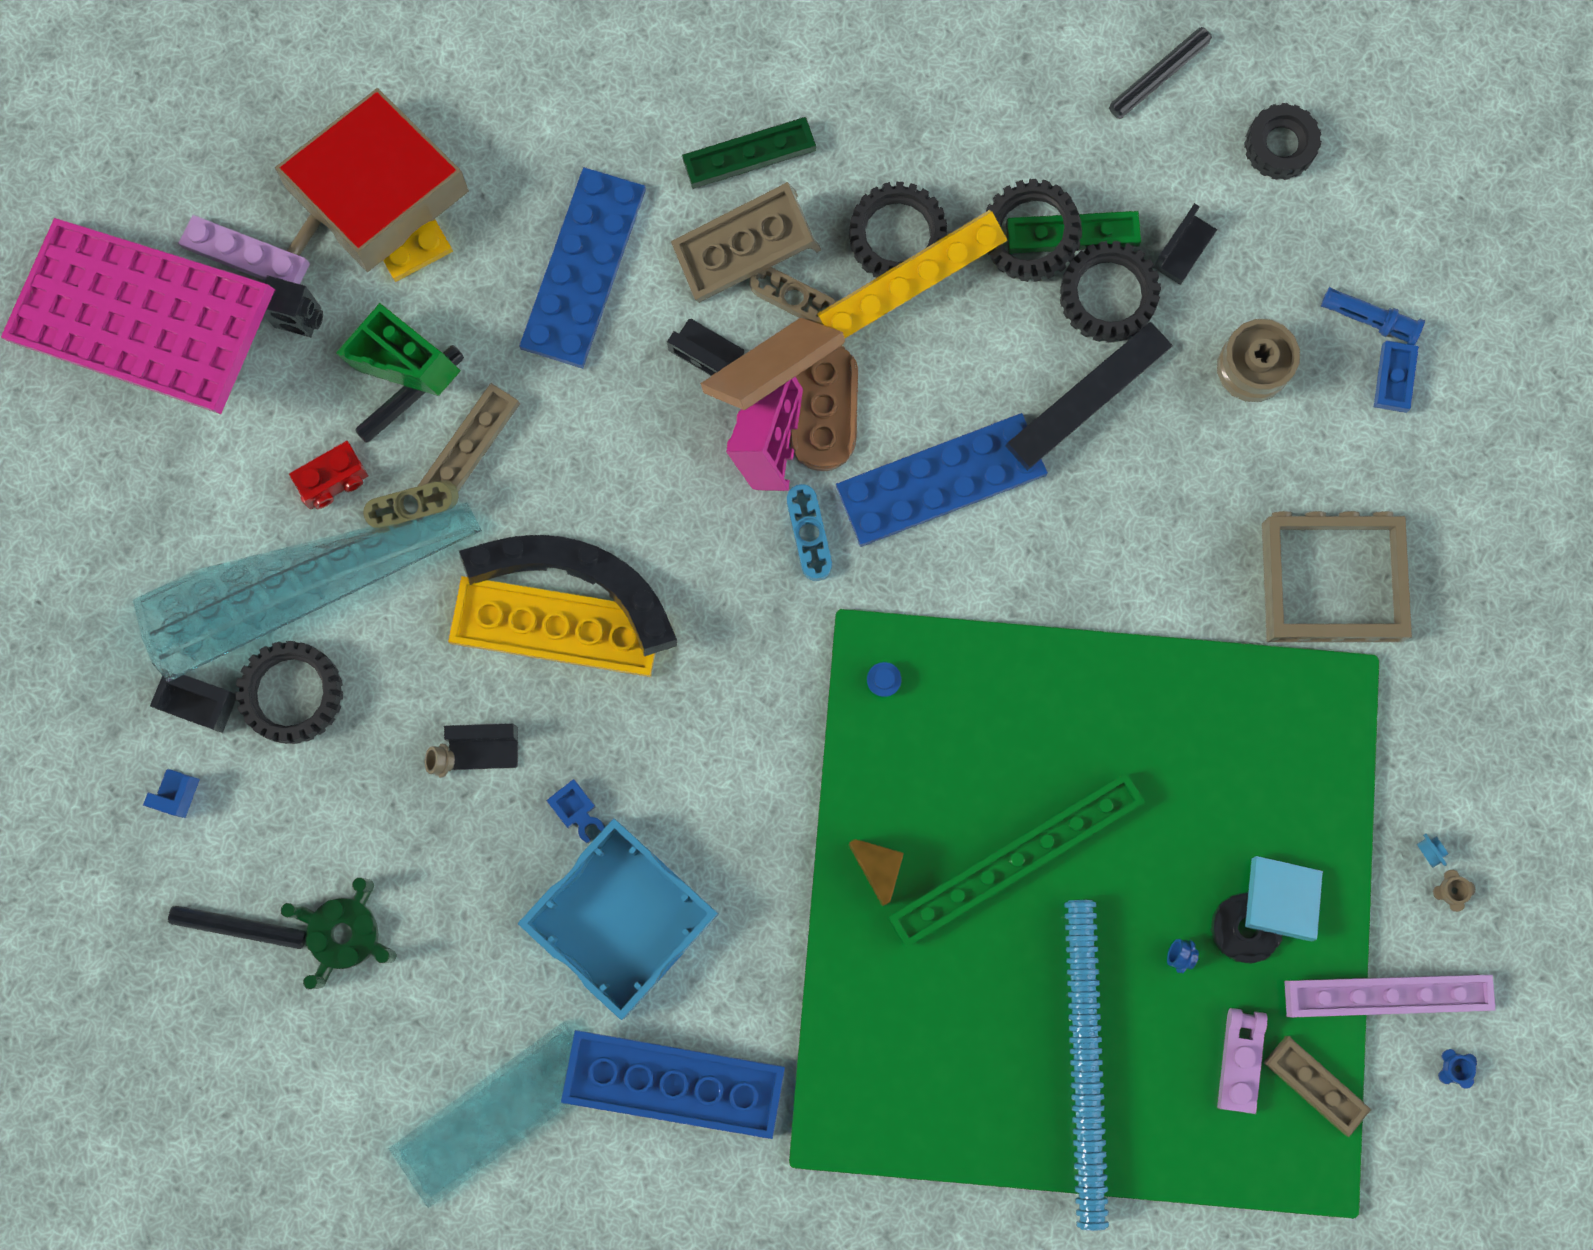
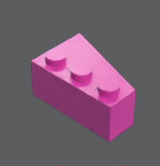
M796 377L746 410L741 409L737 414V422L732 436L727 442L726 452L754 490L789 491L790 480L784 479L787 460H793L794 449L789 448L791 430H797L803 393V388Z

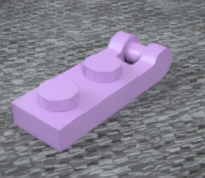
M1229 1009L1217 1108L1256 1114L1264 1034L1267 1028L1266 1013L1254 1012L1251 1015L1242 1013L1241 1009ZM1241 1028L1251 1029L1250 1040L1239 1038Z

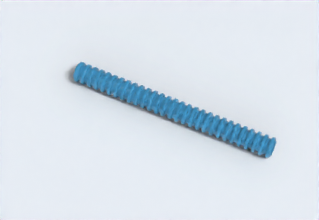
M1070 900L1064 903V907L1068 908L1065 919L1069 920V925H1065V930H1069V936H1066V941H1069V947H1066V952H1070V958H1067L1066 962L1070 964L1067 974L1071 975V980L1067 981V985L1071 986V992H1068V997H1071L1072 1003H1068V1008L1072 1009V1014H1069V1020H1072L1069 1031H1073V1037H1069V1042L1073 1043V1048H1070V1054H1074V1059L1070 1060V1065H1074V1071H1071V1076L1075 1080V1082L1071 1083V1088H1075V1093L1071 1095L1072 1099L1075 1100L1072 1111H1076V1116L1072 1117V1122L1076 1123L1073 1134L1077 1135V1139L1073 1140V1145L1077 1146L1074 1157L1078 1160V1162L1074 1163V1168L1078 1169V1174L1074 1175L1075 1180L1078 1181L1075 1191L1079 1193V1197L1075 1198V1203L1079 1204L1076 1215L1080 1216L1076 1226L1081 1230L1098 1231L1109 1227V1222L1105 1220V1216L1109 1215V1211L1105 1209V1204H1108V1198L1104 1197V1193L1108 1192V1187L1104 1186L1107 1175L1103 1174V1169L1107 1168V1164L1103 1162L1106 1152L1102 1150V1146L1106 1145V1140L1102 1139L1105 1129L1101 1125V1123L1105 1122V1117L1101 1116V1111L1105 1109L1104 1105H1101L1104 1094L1100 1093V1088L1104 1087V1084L1100 1082L1103 1071H1099V1065H1103V1060L1099 1059L1102 1048H1098V1043L1102 1042V1037H1098V1031H1101V1026L1097 1024V1020L1101 1019V1015L1097 1014V1008H1100V1003H1097L1096 997H1100V992L1096 991V986H1099V980H1096V974H1099V969H1095V963H1099L1098 958H1095V952H1098V947H1094V941L1098 940V936L1094 935L1097 924H1093V919L1097 918V914L1093 913V907H1096V902H1093V900Z

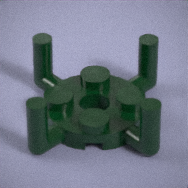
M356 878L352 883V887L356 891L353 899L339 898L329 900L315 912L299 904L286 903L281 907V914L284 917L295 918L308 924L306 946L320 962L315 975H308L304 978L303 985L306 989L323 988L333 968L347 969L357 966L367 960L370 955L374 956L379 963H392L396 960L397 954L394 950L378 943L379 933L375 917L365 905L374 888L372 880ZM342 923L349 925L352 930V936L345 944L338 943L334 938L335 928Z

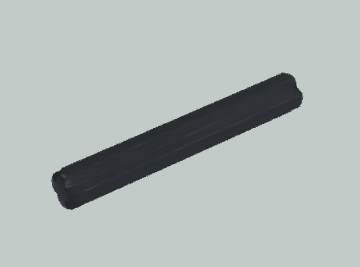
M1199 27L1112 101L1109 107L1110 112L1117 119L1123 118L1205 48L1212 39L1211 34L1206 28Z
M454 345L449 346L443 352L456 366L464 359L463 354ZM403 386L356 427L357 435L364 442H370L426 392Z
M172 906L168 915V923L171 925L295 949H302L306 942V931L181 906Z

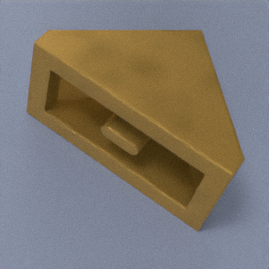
M857 839L851 841L849 846L881 905L889 903L904 853Z

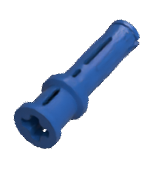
M1332 287L1327 289L1320 307L1333 310L1379 329L1378 333H1381V336L1387 337L1390 335L1410 345L1416 344L1425 324V320L1421 318L1414 320L1399 314V310L1396 308L1385 310L1335 290Z

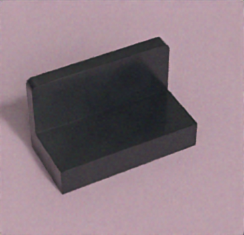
M1195 203L1153 266L1154 269L1180 285L1218 230L1195 216L1200 208Z
M693 319L687 320L680 333L673 331L667 340L669 352L710 376L744 355V349Z
M514 723L444 726V740L449 742V751L453 752L455 759L452 770L518 767V727Z

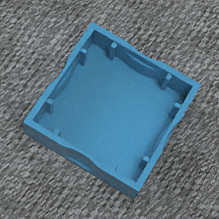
M613 818L581 853L570 872L559 882L551 886L517 924L552 957L568 966L597 999L620 1020H624L719 913Z

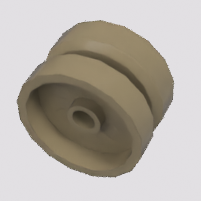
M1254 319L1238 327L1224 344L1217 358V374L1222 386L1232 396L1245 402H1262L1273 398L1295 375L1300 363V348L1295 336L1284 325L1271 319Z

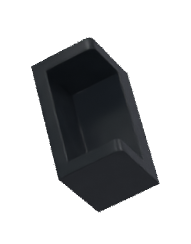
M165 668L150 707L223 733L236 702V694Z

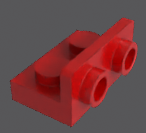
M348 440L289 473L301 495L302 502L310 510L327 507L334 501V496L344 490L345 492H352L363 485V479L369 477Z

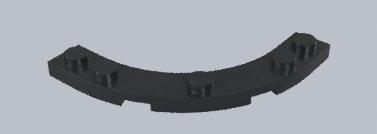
M523 535L494 540L459 550L460 560L470 585L515 572L547 571L548 568L566 570L568 575L580 578L593 585L597 583L609 592V597L618 604L627 616L644 656L677 647V638L667 614L650 585L626 562L595 545L560 536Z

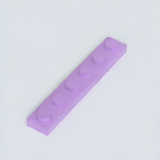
M1493 975L1285 981L1287 1017L1496 1011Z

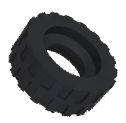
M1282 103L1281 105L1273 104L1268 109L1264 108L1255 117L1245 136L1247 138L1244 142V148L1247 151V159L1252 163L1251 166L1260 171L1261 175L1269 176L1275 180L1278 178L1288 180L1293 176L1301 175L1304 170L1306 171L1321 147L1322 141L1320 136L1322 134L1321 129L1317 126L1318 122L1316 119L1312 118L1309 111L1303 110L1295 104L1294 106L1288 105V103ZM1283 127L1295 133L1298 139V148L1295 153L1287 157H1281L1269 150L1267 136L1275 128Z

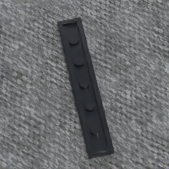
M1149 322L1013 437L1005 446L1028 471L1170 350L1173 345L1152 322Z

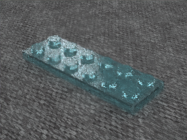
M566 1021L562 1022L388 1148L427 1208L434 1205L571 1105L561 1103L574 1032Z

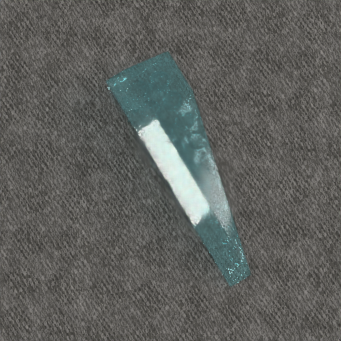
M463 503L440 513L398 524L376 528L370 526L197 569L133 599L141 638L152 664L165 680L169 682L482 530L468 503Z

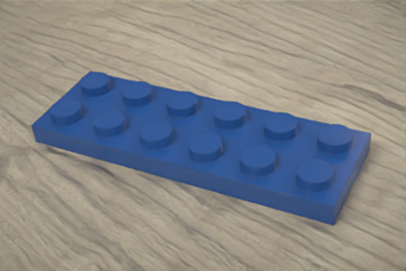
M583 167L519 345L521 350L578 368H584L646 191L644 185Z
M1017 414L836 483V489L860 547L1046 476L1048 472L1042 459L1027 471L1005 446L1013 437L1028 426L1023 414Z
M575 1030L561 1103L773 1139L785 1067Z

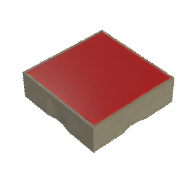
M379 88L368 94L274 167L289 193L315 219L325 224L332 231L338 243L367 273L403 245L418 228L434 220L469 192L462 171Z

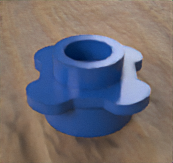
M1452 1049L1445 1050L1441 1055L1444 1062L1442 1070L1438 1073L1439 1080L1443 1084H1450L1451 1082L1459 1084L1464 1089L1472 1087L1476 1075V1057L1469 1053L1465 1055L1456 1054ZM1457 1065L1461 1068L1460 1072L1455 1071Z

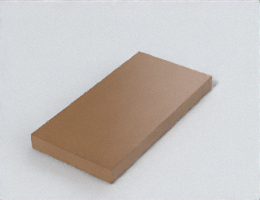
M799 318L700 383L704 394L746 410L845 343L843 332L804 318Z

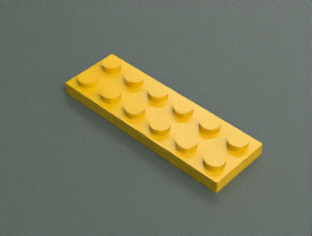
M461 576L448 643L651 677L655 653L647 656L643 655L627 616L615 601L489 580L470 585L467 577Z

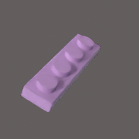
M192 215L178 243L184 249L262 280H266L267 275L300 284L310 265L304 257Z

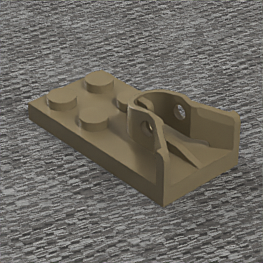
M788 182L671 241L694 299L700 303L806 249H813L816 253L821 251L820 245L814 239L797 200L798 194Z

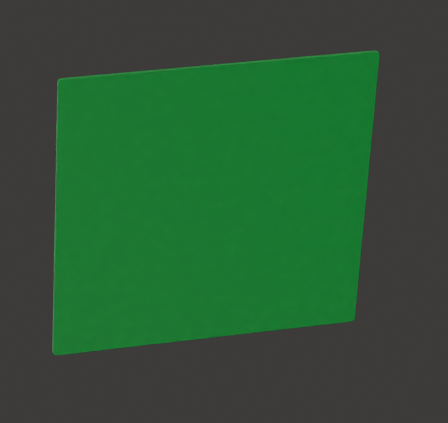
M848 609L838 610L835 615L789 1154L790 1166L795 1169L1079 1194L1075 1191L1078 1181L1075 1180L1074 1176L1078 1174V1169L1074 1168V1163L1078 1162L1077 1158L1074 1157L1077 1146L1073 1145V1140L1077 1139V1135L1073 1134L1076 1123L1072 1122V1117L1076 1116V1111H1072L1075 1100L1071 1096L1075 1093V1088H1071V1083L1075 1082L1074 1077L1071 1076V1071H1074V1065H1070V1060L1074 1059V1054H1070V1048H1073V1043L1069 1042V1037H1073V1031H1069V1026L1072 1025V1020H1069V1014H1072V1009L1068 1008V1003H1072L1071 997H1068V992H1071V986L1067 985V981L1071 980V975L1067 974L1070 964L1066 962V959L1070 958V952H1066V947H1069V941H1066V936H1069V930H1065V925H1069V920L1065 919L1068 908L1064 907V903L1070 900H1093V902H1096V907H1093V913L1097 914V918L1093 919V924H1097L1094 935L1098 936V940L1094 941V947H1098V952H1095V958L1099 960V963H1095V969H1099V974H1096V980H1099V986H1096V991L1100 992V997H1096L1097 1003H1100V1008H1097V1014L1101 1015V1019L1097 1020V1024L1101 1026V1031H1098V1037H1102V1042L1098 1043V1048H1102L1099 1059L1103 1060V1065H1099V1071H1103L1100 1082L1104 1084V1087L1100 1088V1093L1104 1094L1101 1105H1104L1105 1109L1101 1111V1116L1105 1117V1122L1101 1123L1102 1128L1105 1129L1102 1139L1106 1140V1145L1102 1146V1150L1106 1152L1103 1162L1107 1164V1168L1103 1169V1174L1107 1175L1104 1186L1108 1187V1192L1104 1193V1196L1356 1218L1359 1215L1363 1121L1349 1137L1345 1136L1263 1062L1284 1037L1289 1036L1361 1101L1364 1099L1367 1015L1287 1017L1285 981L1368 978L1379 658L1372 654ZM881 662L893 664L901 674V685L898 691L888 697L875 695L867 684L869 670ZM1128 774L1145 801L1144 804L911 946L905 947L888 919L889 916L1121 775ZM855 839L904 853L891 900L883 906L849 846V843ZM1258 856L1323 871L1317 940L1311 942L1283 935L1279 947L1276 948L1270 957L1264 961L1252 964L1233 961L1225 956L1214 943L1211 932L1212 916L1218 905L1229 896L1249 893L1252 858ZM1244 918L1239 923V932L1243 937L1251 938L1255 934L1256 929L1245 927L1246 918ZM1176 939L1183 941L1192 940L1195 943V949L1199 953L1195 967L1191 970L1186 968L1184 973H1178L1175 967L1169 966L1167 963L1169 948ZM1230 1008L1241 1009L1244 1014L1253 1015L1254 1012L1267 1014V1028L1264 1034L1256 1114L1217 1108L1227 1015ZM1241 1028L1239 1038L1250 1040L1251 1029Z

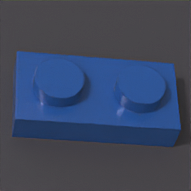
M1387 340L1382 344L1374 408L1407 413L1411 409L1419 346Z

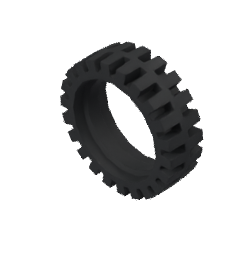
M1029 179V183L1024 184L1023 180L1016 182V187L1011 188L1010 185L1003 188L1004 193L1002 195L997 193L993 197V205L988 204L986 212L988 210L993 212L1000 227L1007 214L1020 204L1040 201L1046 202L1058 210L1063 217L1064 232L1062 240L1056 249L1043 258L1030 261L1017 259L1007 253L1001 244L988 252L993 263L1001 272H1005L1009 277L1013 279L1018 277L1020 281L1028 282L1029 278H1032L1034 282L1042 281L1041 277L1047 276L1049 279L1055 276V271L1059 270L1062 272L1066 268L1065 264L1075 258L1074 253L1079 250L1080 238H1082L1080 215L1071 196L1064 192L1062 187L1057 184L1052 186L1050 181L1042 180V183H1038L1037 179Z
M896 181V186H891L890 182L884 183L881 189H878L877 186L871 189L870 194H865L861 198L860 203L854 208L849 227L850 247L852 252H854V258L857 263H861L862 269L867 273L869 271L872 272L873 277L877 278L904 262L883 259L873 252L867 242L866 227L868 220L877 210L886 205L903 204L911 206L924 216L930 230V239L927 247L947 236V220L944 218V210L942 207H938V200L934 196L932 198L929 197V191L922 188L919 191L917 190V185L910 183L909 187H905L904 182Z
M1102 241L1096 247L1094 244L1087 246L1084 252L1081 250L1070 262L1063 275L1060 286V304L1064 308L1063 314L1066 319L1069 318L1071 320L1070 325L1074 329H1080V334L1085 337L1090 335L1095 341L1100 342L1101 339H1105L1106 343H1112L1117 339L1123 341L1129 336L1133 337L1148 324L1158 306L1161 283H1158L1159 274L1157 270L1153 271V262L1150 259L1147 261L1144 259L1145 253L1140 249L1137 253L1132 251L1134 246L1128 243L1125 247L1120 246V241H1113L1111 245H1108L1107 241ZM1101 263H1114L1122 265L1131 271L1140 284L1142 295L1140 305L1134 314L1122 321L1108 322L1097 319L1088 313L1079 300L1077 288L1080 278L1087 269Z
M279 641L272 643L271 647L264 646L259 649L260 653L258 655L253 654L248 659L250 661L249 665H244L240 671L243 675L241 679H237L236 686L239 687V692H235L236 700L240 704L238 710L244 716L243 720L259 735L271 741L284 744H298L302 741L314 739V736L321 735L326 731L325 728L328 725L333 724L336 720L334 718L336 713H339L341 709L340 701L343 700L341 686H343V683L338 674V669L324 653L302 642L286 641V643H282ZM288 660L303 661L315 668L322 680L323 695L320 706L312 717L300 724L290 726L275 724L265 717L259 706L257 692L260 681L269 668L279 662Z

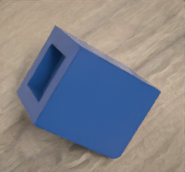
M167 769L158 793L148 792L143 806L173 816L186 818L200 779Z

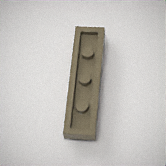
M490 383L418 486L439 480H448L459 491L519 407V401ZM439 491L437 494L427 496L428 502L443 501L447 498L446 492Z

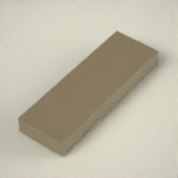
M1285 1036L1263 1062L1345 1136L1349 1137L1372 1110L1289 1036Z

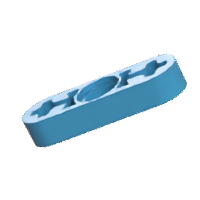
M799 484L792 487L787 494L788 512L802 572L812 581H821L829 576L832 569V559L817 495L810 486ZM798 493H803L804 497L811 498L807 502L808 515L815 512L816 517L807 516L796 521L795 516L802 517L800 505L793 504L792 502L797 499ZM807 524H812L819 530L818 538L811 542L804 541L799 534L800 529ZM822 544L823 549H817L819 561H825L826 565L822 566L821 573H815L814 568L808 569L807 565L812 563L811 551L803 553L802 548L813 549Z

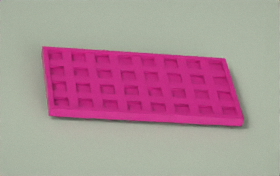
M54 218L1 338L30 350L222 414L275 289L268 284Z

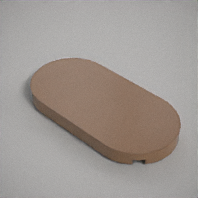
M842 345L795 376L803 388L798 428L797 430H791L790 446L794 449V454L799 462L816 471L834 470L846 463L854 452L856 445L858 366L853 355Z

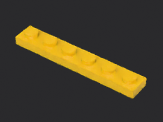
M988 210L817 313L824 326L843 332L844 338H847L1008 240L993 212Z

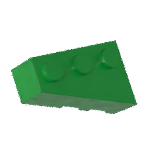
M381 303L375 307L336 352L339 357L356 371L436 396H440L461 371L441 351Z

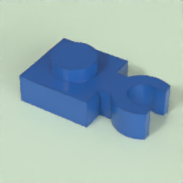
M574 779L546 800L567 828H570L575 823L578 824V834L588 844L591 842L590 837L586 834V829L589 825H596L601 832L605 828L601 820L588 814L596 806Z

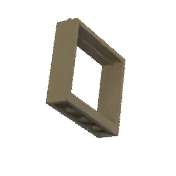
M1280 511L1272 513V516H1269L1262 523L1267 642H1404L1412 638L1405 516H1394L1393 512L1390 511L1376 512L1372 516H1360V513L1356 511L1339 513V516H1326V512L1322 511L1305 513V516H1292V512ZM1280 530H1389L1394 624H1284Z

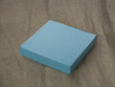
M1258 856L1252 858L1245 927L1311 942L1317 940L1323 871Z

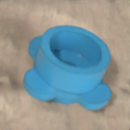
M1424 834L1425 839L1419 842L1417 846L1433 868L1440 863L1446 866L1447 863L1443 857L1449 854L1437 836L1430 839L1427 834Z

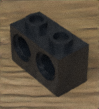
M267 275L265 284L270 285L275 291L264 314L266 319L274 328L311 338L314 329L318 330L322 324V307L305 285Z

